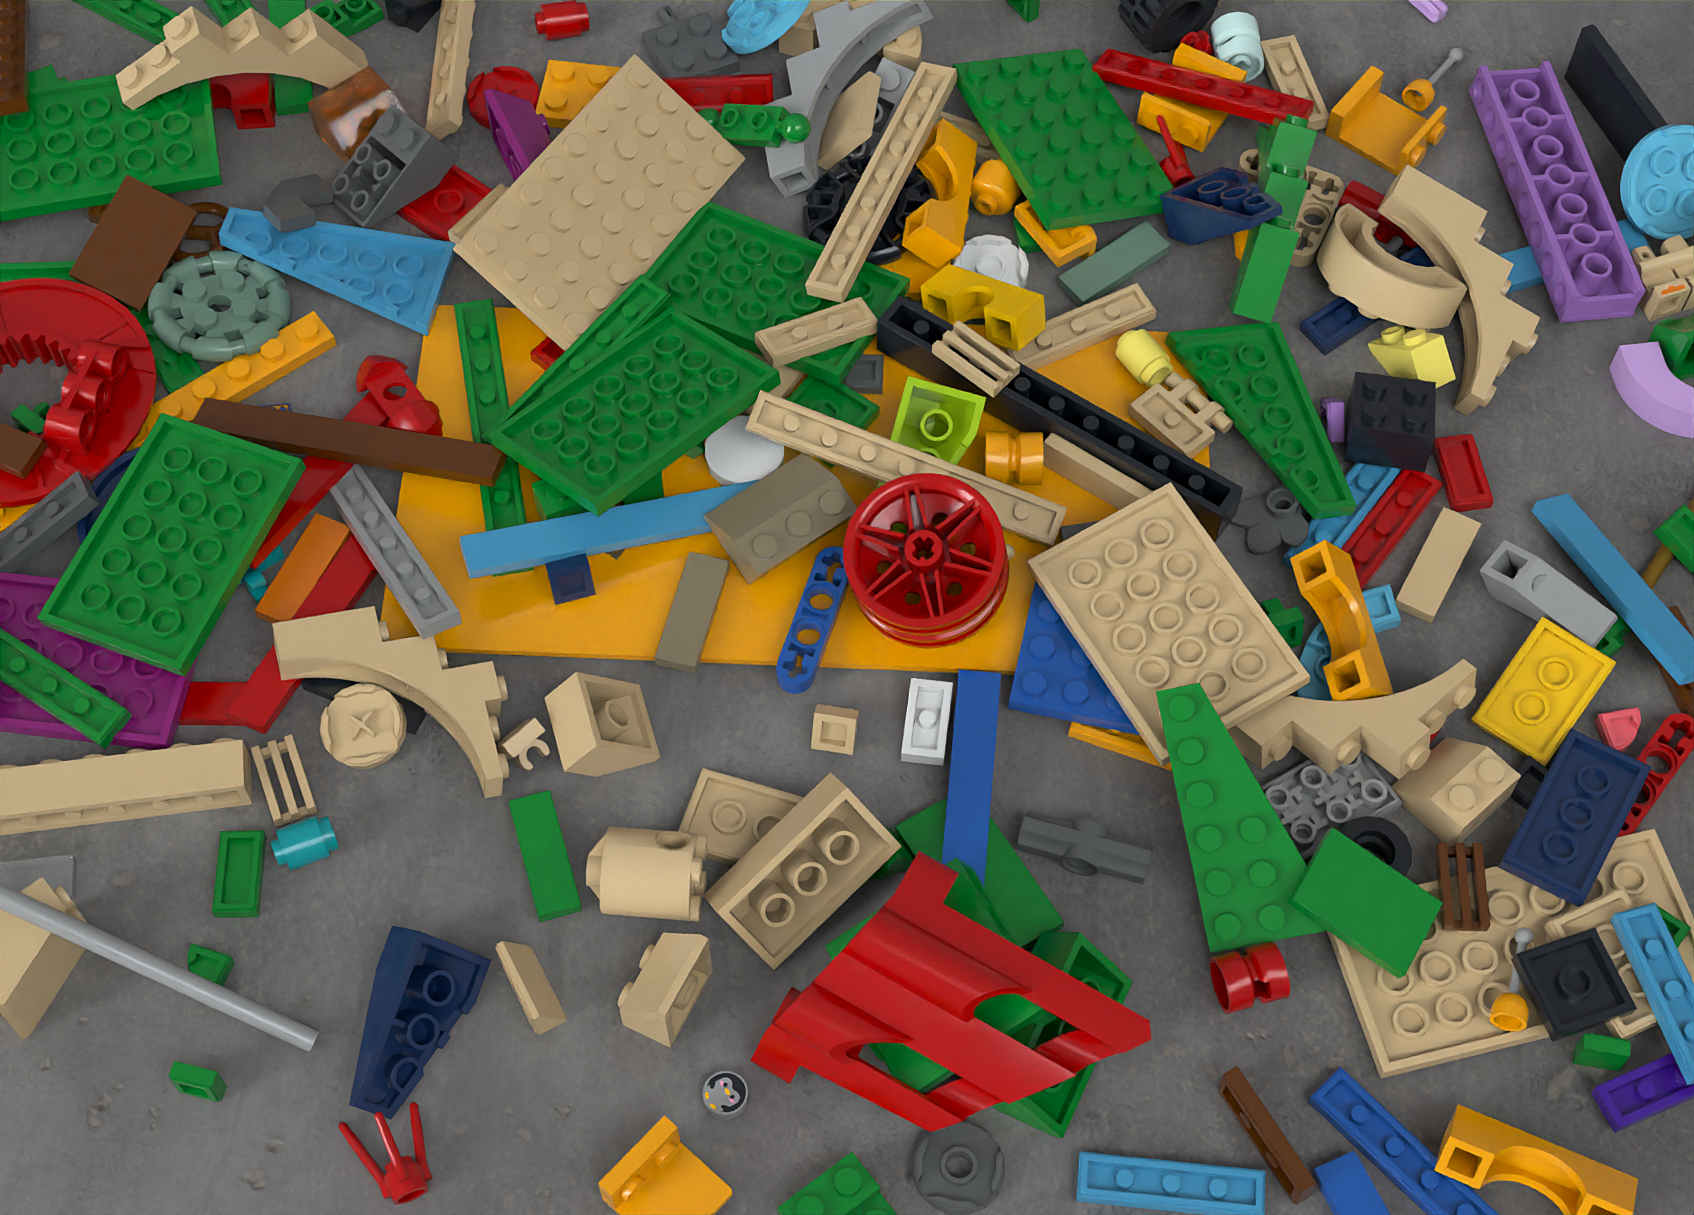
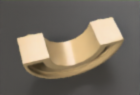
M811 0L794 25L779 37V52L798 56L804 52L819 48L813 13L846 0ZM848 0L853 10L877 1ZM919 25L907 30L883 46L876 54L881 60L886 58L916 72L921 64L922 36Z
M1350 203L1342 206L1337 211L1317 254V264L1322 275L1329 283V290L1335 295L1345 297L1358 306V311L1362 315L1371 319H1378L1380 317L1393 323L1413 327L1414 329H1425L1426 332H1429L1431 329L1449 326L1468 287L1439 266H1416L1387 253L1376 243L1373 237L1378 223Z

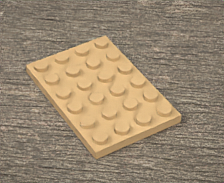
M1171 482L1027 561L1028 570L1161 767L1170 762L1156 691L1200 683L1228 730L1310 682V675Z

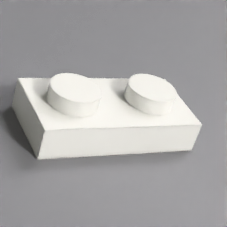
M911 678L901 761L943 766L953 683Z

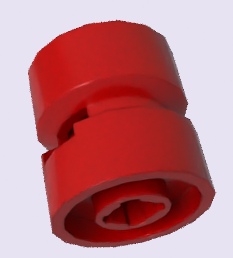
M1273 941L1247 947L1244 956H1241L1237 951L1210 958L1209 970L1212 985L1218 1002L1226 1014L1252 1008L1255 999H1258L1262 1004L1288 998L1290 995V981L1286 964L1280 950Z

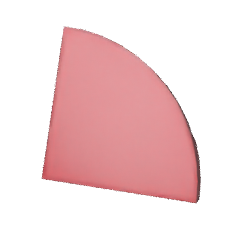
M1639 707L1598 714L1594 721L1602 743L1622 753L1627 750L1634 741L1641 723Z

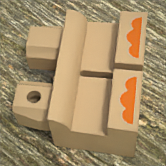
M1681 235L1670 237L1662 243L1659 250L1662 256L1656 257L1647 245L1635 248L1631 252V257L1646 290L1639 304L1649 322L1678 313L1681 309L1685 311L1694 308V245L1689 246Z

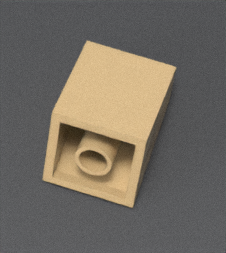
M41 877L21 891V893L87 923L61 885L52 890L45 879ZM0 909V1014L23 1041L31 1035L86 949Z

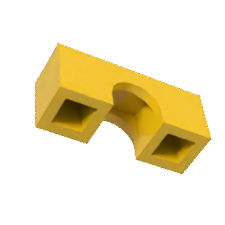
M951 264L945 266L921 285L922 306L925 310L952 325L958 320L964 323L971 319H985L986 340L1019 352L1046 329L1044 295Z

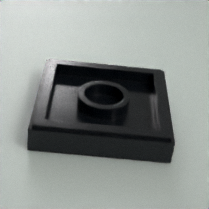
M1595 927L1517 953L1511 959L1552 1042L1608 1023L1615 1018L1631 1015L1637 1010Z

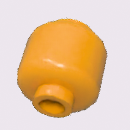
M1002 158L985 161L972 179V194L970 198L980 213L988 216H1001L1010 212L1021 195L1022 190Z

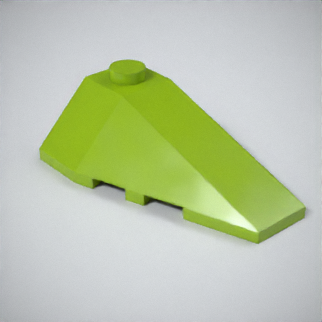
M908 376L890 440L957 465L976 437L986 397ZM878 482L877 488H879L880 486H882V485H884V484L881 483V482ZM896 523L892 526L891 531L906 535L907 527L902 523Z

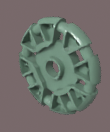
M208 251V256L196 259L193 255L186 257L170 266L164 272L162 281L156 283L148 298L147 311L149 319L154 322V332L172 350L180 354L187 352L192 354L193 359L201 361L228 362L232 361L235 356L247 354L249 357L260 352L262 345L269 339H276L279 336L278 331L287 326L292 310L291 295L288 290L284 289L286 283L282 276L274 268L257 260H249L247 256L236 251ZM212 271L213 275L206 276L203 278L200 277L201 273ZM242 273L248 275L246 280H244ZM175 289L182 290V296L173 293ZM212 304L217 306L225 305L229 309L223 312H215L213 309H210V306ZM196 333L203 335L200 336L198 339H194Z

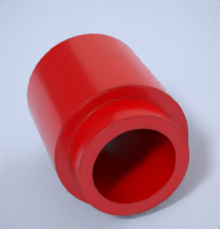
M566 0L540 4V12L534 13L537 34H544L546 41L581 36V32H586L590 29L585 2L577 3L576 0Z

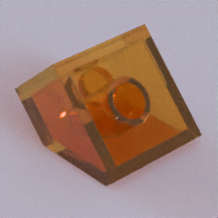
M370 66L307 102L315 132L345 164L349 162L356 149L362 144L390 104L404 112L392 89Z

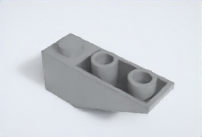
M882 58L875 72L877 76L881 77L872 135L839 162L842 163L853 158L874 154L916 72L886 58Z
M1506 540L1501 543L1480 569L1481 576L1491 597L1538 622L1543 616L1593 648L1597 646L1618 619L1615 613L1541 558Z

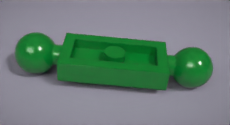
M725 103L721 114L713 108H704L698 112L731 145L779 148L783 137L790 143L798 144L804 142L811 132V125L806 116L800 113H789L784 107Z

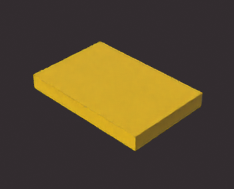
M1542 616L1471 718V723L1524 757L1528 758L1530 755L1546 767L1617 662Z

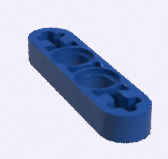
M832 546L825 548L816 557L776 666L778 685L788 693H803L812 686L850 583L846 575L843 548ZM834 562H838L841 564V568L835 570L832 584L827 581L828 567H831ZM825 594L833 600V603L829 608L820 610L814 608L810 604V600L816 595ZM813 629L820 634V639L814 644L806 645L799 642L797 635L802 630ZM797 655L803 657L802 673H798L796 678H790L788 671L794 670L797 663Z

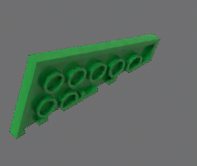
M1278 321L1168 332L1165 344L1213 401H1216L1225 408L1224 414L1234 422L1235 427L1314 520L1353 514L1357 506Z

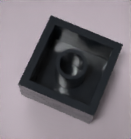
M1355 371L1347 403L1344 461L1425 472L1435 439L1436 382Z

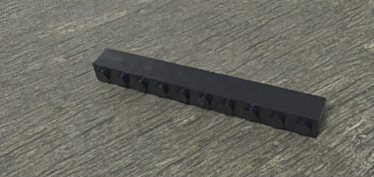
M899 295L877 321V350L939 385L986 397L983 410L1021 432H1042L1043 443L1051 433H1055L1153 491L1171 482L1214 542L1219 539L1237 514L1243 487L1018 362L1020 364V373L993 398L932 353V345L937 340L942 341L943 334L947 330L951 332L953 325ZM950 347L952 351H954L963 359L969 362V358H967L961 352L956 350L954 347ZM983 368L979 369L995 382L998 380Z

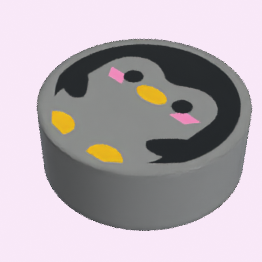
M720 1071L710 1076L704 1084L702 1092L704 1106L713 1117L721 1120H730L741 1115L746 1109L749 1101L748 1087L745 1080L739 1074L732 1071Z

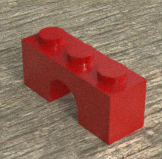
M238 73L210 77L214 110L219 108L232 110L238 130L276 127L275 89L271 73Z

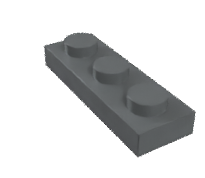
M76 471L0 533V572L15 573L20 568H23L32 558L48 545L55 542L63 533L99 505L89 478Z

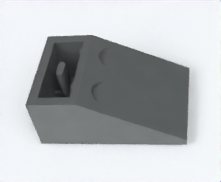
M390 104L362 144L356 149L349 162L333 180L330 186L333 189V202L359 225L369 229L438 186L460 155L393 104Z

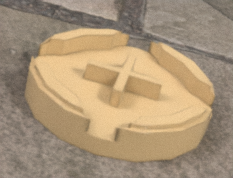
M355 684L342 689L334 696L335 699L330 703L329 707L326 706L321 716L320 734L324 747L338 762L353 769H372L385 764L399 751L406 737L407 719L402 705L390 692L374 684Z

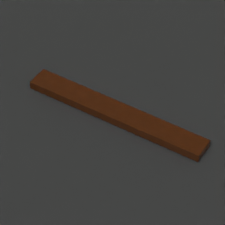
M207 397L192 423L273 450L490 487L495 486L508 457L507 454L494 445Z

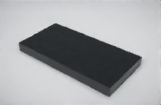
M1594 24L1583 27L1564 78L1626 163L1631 151L1642 138L1655 129L1668 124Z

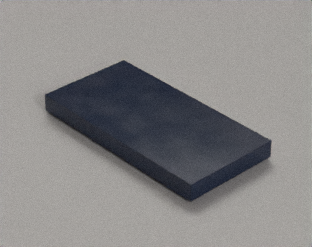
M1570 729L1499 868L1577 907L1582 906L1652 767L1576 730Z

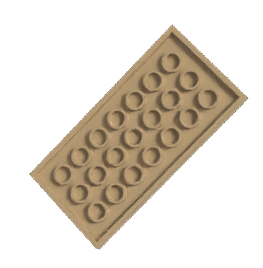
M634 54L464 235L453 250L566 351L641 274L644 275L693 215L709 202L746 158L726 139L722 138L719 132Z
M1655 829L1617 837L1584 904L1624 887L1636 907L1648 905L1652 902L1656 903V905L1690 926V931L1677 949L1694 982V917ZM1499 866L1485 869L1490 916L1488 931L1442 930L1441 911L1439 910L1406 975L1399 979L1327 931L1380 1078L1550 1037L1522 981H1520L1518 994L1526 1001L1529 1009L1527 1027L1524 1030L1511 1032L1495 1027L1489 1020L1491 1008L1496 997L1503 993H1508L1514 967L1511 959L1516 954L1518 946L1515 940V932L1519 928L1525 927L1533 933V940L1527 945L1526 950L1553 942L1544 929L1546 923L1578 907L1500 869ZM1472 872L1467 875L1472 920H1476ZM1457 876L1450 877L1454 920H1461ZM1438 880L1418 885L1439 900Z

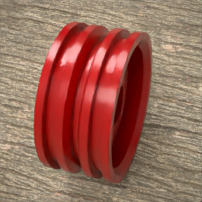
M917 473L891 480L873 491L860 504L847 527L843 545V560L846 575L855 598L867 620L879 632L895 642L916 648H941L957 644L983 629L997 613L1004 600L1009 582V560L1001 523L986 498L972 486L959 479L942 474ZM944 514L947 516L939 525L933 526L932 522L936 515ZM896 523L904 524L907 527V534L891 531L892 526ZM966 544H972L976 547V551L972 556L961 552V548ZM922 550H925L927 554L932 551L933 556L928 560L924 556L919 559L918 553ZM883 562L891 563L892 566L882 575L877 571L879 564ZM955 583L962 586L960 594L956 596L947 594V591ZM913 593L921 596V600L919 603L911 605L906 603L905 597L907 594Z

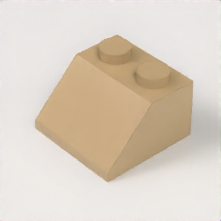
M575 672L544 697L565 772L597 777L651 763L660 758L639 684Z
M1446 737L1431 750L1429 758L1422 767L1417 770L1411 769L1391 787L1402 800V805L1442 842H1447V846H1454L1455 843H1461L1510 798L1521 775L1488 746Z
M663 933L656 946L650 944L647 947L640 961L639 968L642 970L635 983L628 982L618 1000V1007H620L624 1026L671 1048L713 972L709 938L700 934Z

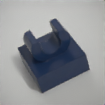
M586 553L545 563L555 605L596 595Z

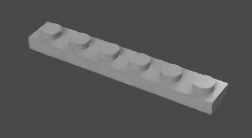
M355 464L336 485L329 489L327 496L422 639L424 640L462 624L458 608L361 466Z

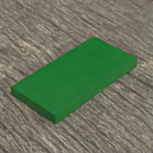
M947 797L895 826V834L914 858L921 851L942 863ZM990 817L984 888L1016 945L1026 950L1036 944L1042 931L1057 932L1064 927V921Z

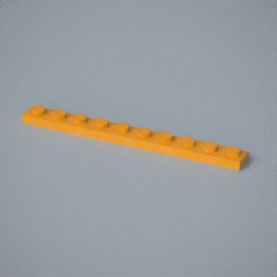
M312 311L278 331L279 336L276 339H269L261 346L260 352L249 357L247 354L235 356L232 361L224 362L152 404L141 431L122 455L142 446L161 413L192 422L206 397L239 403L335 347L337 343L334 335L318 315ZM96 477L90 480L91 484L96 479ZM37 503L19 507L0 508V533Z

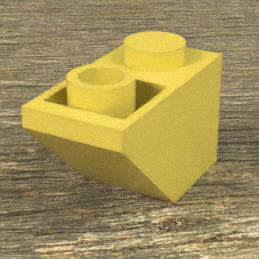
M1397 325L1383 330L1381 337L1368 343L1370 351L1390 376L1436 382V388L1456 379L1443 335L1428 333L1425 329H1405L1404 326Z

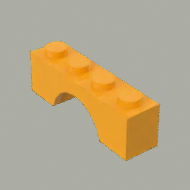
M944 118L933 127L915 162V165L921 170L923 175L932 182L938 200L930 198L906 217L902 246L936 269L948 260L957 258L965 246L964 233L969 218L967 213L968 205L972 194L973 171L977 163L975 157L978 142Z
M1323 540L1291 557L1290 560L1300 594L1315 610L1330 643L1331 660L1329 664L1323 666L1332 700H1366L1394 694L1350 554L1327 540Z
M1459 1104L1442 1138L1434 1169L1438 1173L1476 1189H1480L1493 1181H1513L1527 1185L1551 1199L1564 1215H1632L1638 1185V1178Z

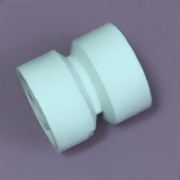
M1233 12L1219 17L1211 27L1215 58L1247 71L1245 82L1254 79L1264 68L1257 20L1254 16L1244 12Z

